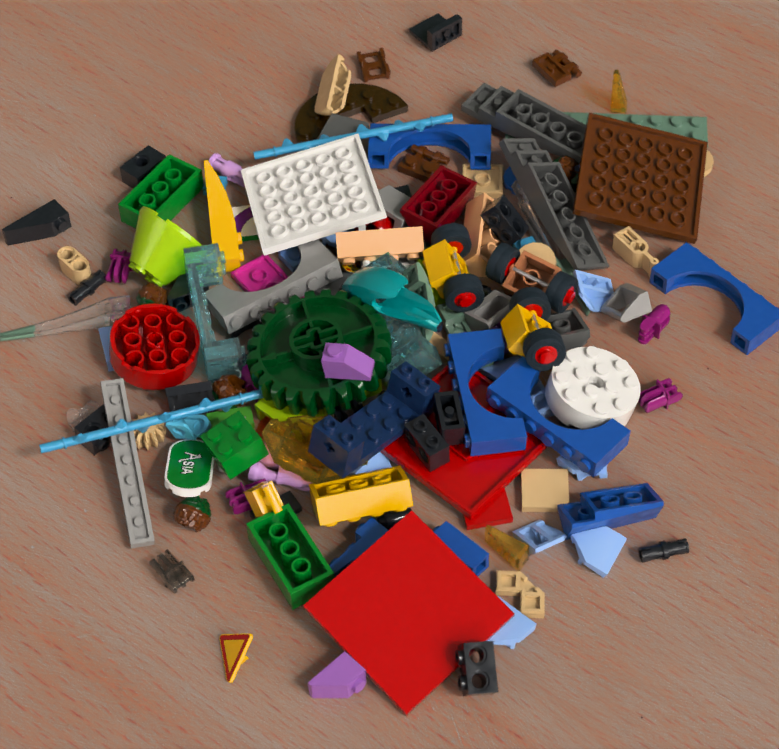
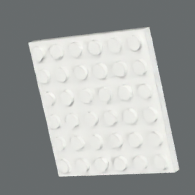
M359 134L241 169L264 256L387 218Z

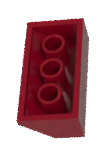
M441 165L401 207L400 213L409 227L422 226L423 241L431 244L432 233L442 225L454 223L465 211L466 203L474 199L477 182Z

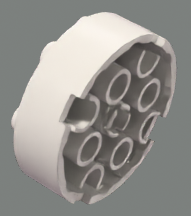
M594 346L578 347L566 351L563 362L559 366H553L545 387L546 401L553 414L565 425L571 424L582 430L601 426L612 418L625 426L633 414L641 392L638 377L627 361L607 350Z

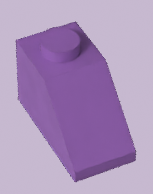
M326 343L321 363L325 378L371 381L375 361L349 344Z
M344 651L308 682L309 695L312 698H349L354 693H359L365 687L367 682L366 670Z

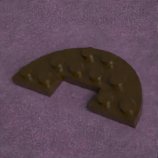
M352 83L349 84L345 106L337 115L350 117L365 112L370 121L376 123L408 112V105L398 95L385 88L370 84ZM318 93L305 102L296 116L295 137L297 143L317 140L330 117L319 115L315 112Z

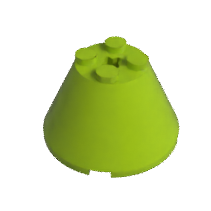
M143 206L139 211L129 260L130 264L128 265L129 268L138 274L146 275L145 280L147 282L162 287L177 280L178 276L191 272L211 260L212 255L209 254L207 256L205 254L207 249L190 234L169 219L165 222L157 216L158 212Z

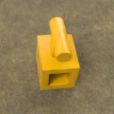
M263 481L244 492L256 517H261L271 511L276 514L283 510L282 506L284 505L272 481Z

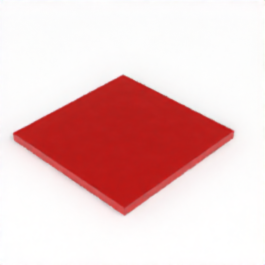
M446 366L431 380L441 386L439 392L452 391L451 379H453V374L449 375L448 366ZM477 371L468 384L472 396L486 410L496 415L507 417L486 402L487 388L493 382ZM433 412L427 417V419L432 423V425L437 430L436 420ZM526 432V450L470 456L469 447L465 448L464 444L450 445V461L432 472L426 468L407 444L404 434L380 452L471 520L548 446L528 432Z
M412 510L303 605V608L329 636L366 670L367 676L405 716L460 667V665L456 664L455 651L458 650V645L488 641L515 615ZM471 650L469 653V657H471L476 651Z

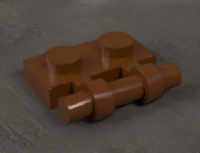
M555 50L552 55L547 52L532 60V66L554 87L571 80V75L578 78L582 74L579 66L575 62L568 60V56L559 50Z
M413 144L411 152L415 153V156L407 153L398 164V172L426 182L440 167V164L448 165L450 158L444 156L441 152L430 151L423 145L417 146ZM426 157L428 159H431L432 161H427L424 158Z

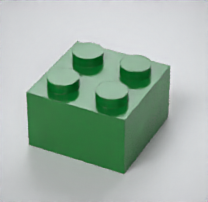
M237 411L200 435L208 452L230 480L269 455L261 437L240 411Z

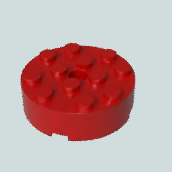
M163 304L135 306L125 311V315L119 320L116 319L111 328L109 346L111 365L121 378L136 387L145 390H162L168 387H175L187 380L197 366L200 345L199 331L189 316L185 317L177 312V309Z

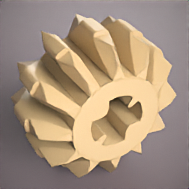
M145 411L143 416L136 414L135 419H131V421L155 416L156 414L154 412L148 415ZM164 423L150 426L145 433L133 430L136 447L139 450L143 447L149 450L150 446L157 448L158 442H164V436L167 432Z

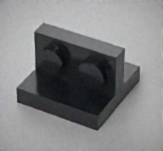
M211 381L165 388L170 412L199 405L204 398L214 401ZM216 410L209 411V412H205V413H201L200 415L206 414V413H211V412H216Z

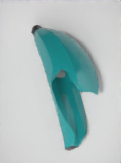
M365 267L349 275L346 281L339 287V291L345 290L348 292L349 299L356 295L361 298L362 305L367 303L381 314L438 333L443 329V321L434 306L422 296L406 289L404 285L408 284V279L401 273L381 267ZM375 299H386V300L383 301L382 303H377Z

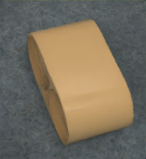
M64 246L58 250L57 257L60 269L75 284L80 285L81 281L87 280L92 276L89 261L75 248Z

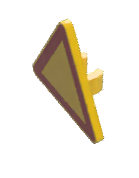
M250 633L220 635L219 639L225 674L229 683L233 682L240 665L248 659V656H245L253 639V635Z

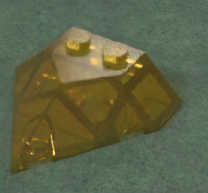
M324 413L323 416L310 417L308 415L288 417L283 422H280L278 419L270 420L264 428L262 435L274 463L280 465L282 469L291 471L301 476L303 480L314 484L341 479L342 477L308 452L313 425L327 415Z

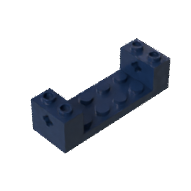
M405 361L391 371L386 392L342 423L328 415L313 425L308 452L340 477L344 478L404 434V424L422 414L426 417L434 412V393H438L441 386Z

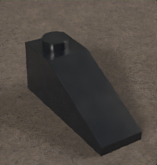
M53 199L3 228L2 231L5 242L9 246L55 237L72 226L69 213Z

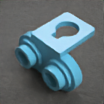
M197 414L166 422L165 426L176 439L196 440L197 437L210 430L211 422L205 415Z

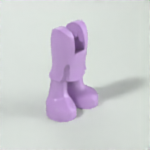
M263 442L269 455L250 467L248 480L255 482L265 478L266 481H272L276 485H287L301 491L310 492L309 484H313L318 479L321 471L308 464L293 462L288 458L285 460L273 455L271 445Z

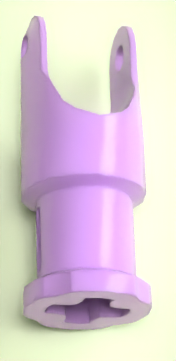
M214 153L210 157L209 163L215 171L221 173V176L227 177V180L245 187L241 166L233 161L223 159L218 153Z

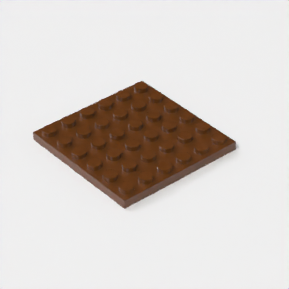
M589 113L572 214L623 227L629 226L631 229L695 244L698 237L708 142Z

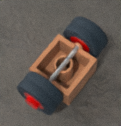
M501 243L496 247L486 266V276L499 284H503L502 288L506 295L513 296L518 290L526 287L539 288L547 295L551 310L560 314L568 308L577 291V278L562 272L560 267L525 250L520 255V251L507 243Z

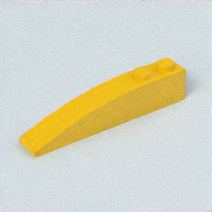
M206 160L204 161L215 270L216 273L232 272L241 267V262H244L243 249H239V245L243 244L241 232H237L227 193L209 161Z

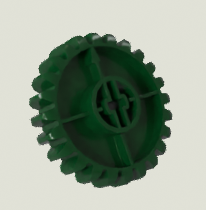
M330 288L321 290L320 295H315L313 290H307L304 293V298L301 299L294 294L289 296V304L285 305L282 302H278L273 305L274 314L267 312L261 316L263 325L258 324L253 327V338L248 340L247 343L249 354L246 356V362L253 385L260 390L261 396L266 401L272 400L274 407L279 410L288 406L290 414L298 415L302 409H306L308 417H315L318 411L322 409L325 415H333L337 406H340L344 411L351 409V400L354 399L357 402L365 401L367 399L365 390L370 392L376 391L379 388L378 379L385 378L388 373L387 365L392 361V340L385 318L381 314H377V311L367 303L362 305L361 298L354 295L349 299L348 292L345 290L338 291L336 295L331 294ZM325 344H349L374 359L375 364L371 381L325 378L321 363Z

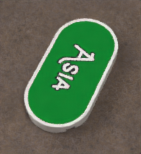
M184 439L173 443L169 448L164 485L167 489H172V493L175 495L196 497L201 495L202 491L205 490L206 493L211 488L215 460L208 452L202 440Z

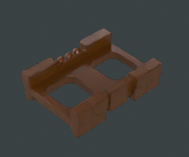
M379 48L378 52L361 54L360 51L357 52L364 82L384 77L390 78V68L388 63L386 64L383 48ZM376 56L378 61L367 63L365 58ZM381 69L382 74L370 75L369 71Z

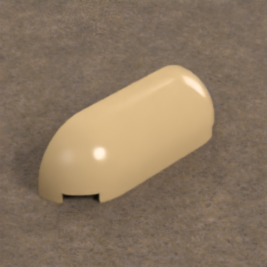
M340 54L331 60L322 75L315 104V112L319 115L331 116V114H337L345 106L351 80V70H347L343 63L345 59Z

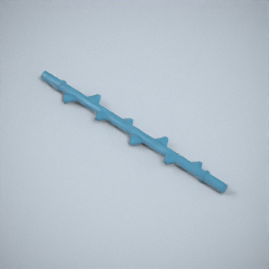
M451 113L435 117L430 116V118L404 123L400 120H395L393 125L367 129L363 124H359L357 131L332 137L322 134L317 140L296 144L287 138L284 139L282 146H273L270 149L255 151L253 155L255 160L272 156L277 157V155L303 151L355 134H359L360 139L377 136L385 142L391 133L411 129L422 132L427 126L434 127L437 124L452 122L453 115Z
M255 390L243 394L238 393V395L215 401L204 398L199 405L164 412L163 414L131 422L120 419L115 426L83 434L80 433L67 438L62 437L59 440L39 444V448L42 454L62 448L67 449L70 446L133 430L145 433L153 425L217 409L228 412L233 405H243L245 402L263 397L260 390Z

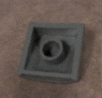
M575 308L566 310L561 314H550L547 322L551 324L552 329L561 335L566 350L582 347L587 343V340L590 338V329Z

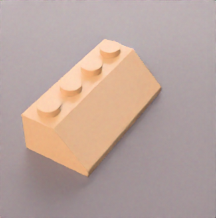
M485 192L466 203L464 226L467 228L471 240V250L463 259L466 261L468 272L477 277H487L485 272L489 258L496 247L501 244V241L480 216L487 205L494 201Z
M422 226L337 232V259L339 263L342 262V265H353L355 261L369 260L370 264L381 259H385L386 262H396L398 258H407L410 261L420 259V257H423L422 251L424 250Z

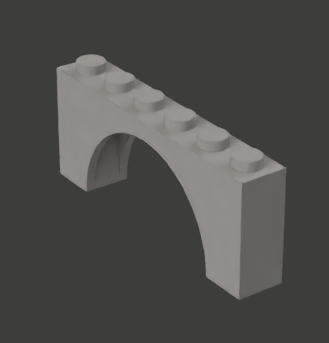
M317 239L297 246L301 257L299 266L281 283L253 292L234 291L221 283L203 292V296L208 310L228 334H231L260 319L264 313L274 312L273 305L276 303L289 304V296L295 294L302 298L305 291H315L343 277L338 259Z

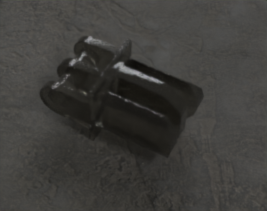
M168 549L165 550V555L161 553L157 556L158 562L155 559L149 561L150 566L164 580L165 587H168L174 594L178 592L177 589L180 587H186L187 582L195 581L194 576L186 568L184 562H179Z

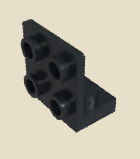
M437 13L409 28V33L433 52L462 36V17L456 14L445 19Z

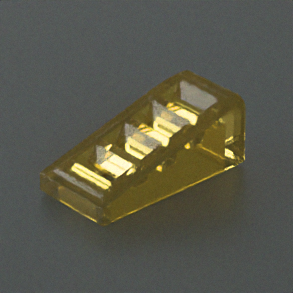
M615 70L613 72L610 111L611 113L625 114L627 111V98L619 70Z
M490 525L486 526L485 542L511 566L520 571L528 561L529 546Z

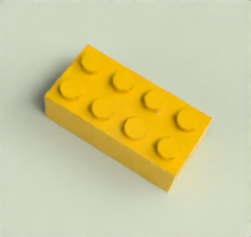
M401 466L309 484L313 511L320 526L330 527L345 520L354 522L360 520L361 517L369 515L378 517L388 511L402 512L407 510V507L413 506L409 478Z

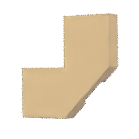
M496 570V595L520 596V612L528 618H544L545 593L539 587H535L521 571Z

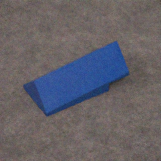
M648 483L582 492L580 493V502L559 504L558 513L563 533L567 535L565 540H568L575 533L604 526L613 529L656 518L664 506V501Z

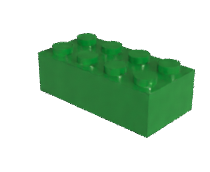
M169 154L118 204L121 222L136 229L139 211L143 206L158 212L157 216L165 222L167 219L171 221L203 189L202 170Z
M288 503L282 506L283 510L274 514L271 511L246 523L248 540L290 607L294 610L307 603L335 577L331 567Z

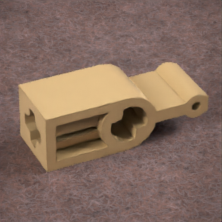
M629 226L614 234L612 249L630 266L635 268L642 267L650 277L651 268L658 264L659 260L653 258L648 253L649 247L647 242Z

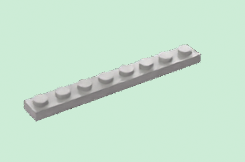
M124 379L100 381L108 427L115 426L120 419L131 422ZM134 431L110 436L130 547L138 548L154 545L155 540Z

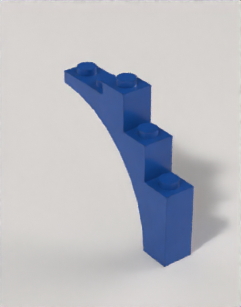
M372 517L366 523H361L355 531L356 543H351L339 558L336 557L330 562L329 566L334 572V577L340 574L389 530ZM445 521L441 526H436L432 530L477 576L489 567V553L448 521Z

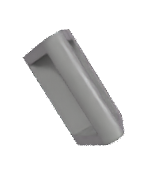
M629 283L622 284L603 304L601 312L621 322H627L650 313L652 308L648 291ZM626 307L622 312L618 311L619 309Z
M494 290L484 297L480 306L465 312L466 322L471 331L490 330L510 312L509 302L511 297Z

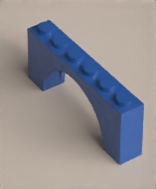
M370 123V129L393 124ZM437 124L434 127H425L422 132L411 129L391 133L385 142L377 136L369 138L368 163L370 168L389 169L392 159L402 151L411 148L414 144L417 146L436 145L453 149L468 160L470 169L491 170V125Z
M687 242L651 268L650 283L664 294L684 286H704L715 289L729 297L735 303L741 315L740 322L733 328L730 343L746 355L779 331L778 307H775L762 295L753 291L747 284L738 280L729 271L720 267L714 260L709 259Z
M501 328L448 334L447 343L444 344V355L449 357L450 360L447 362L449 375L453 374V379H451L452 391L457 390L465 424L464 446L465 448L469 447L470 456L526 450L527 433L523 418L503 417L486 410L474 399L468 386L472 376L480 368L489 363L504 360L505 344Z
M522 356L488 386L486 402L509 418H523L526 432L536 436L546 446L551 447L560 453L564 459L578 466L582 472L588 473L594 478L628 445L631 431L613 418L601 426L583 430L564 428L544 418L535 408L530 395L532 389L538 383L540 371L530 367L526 358Z

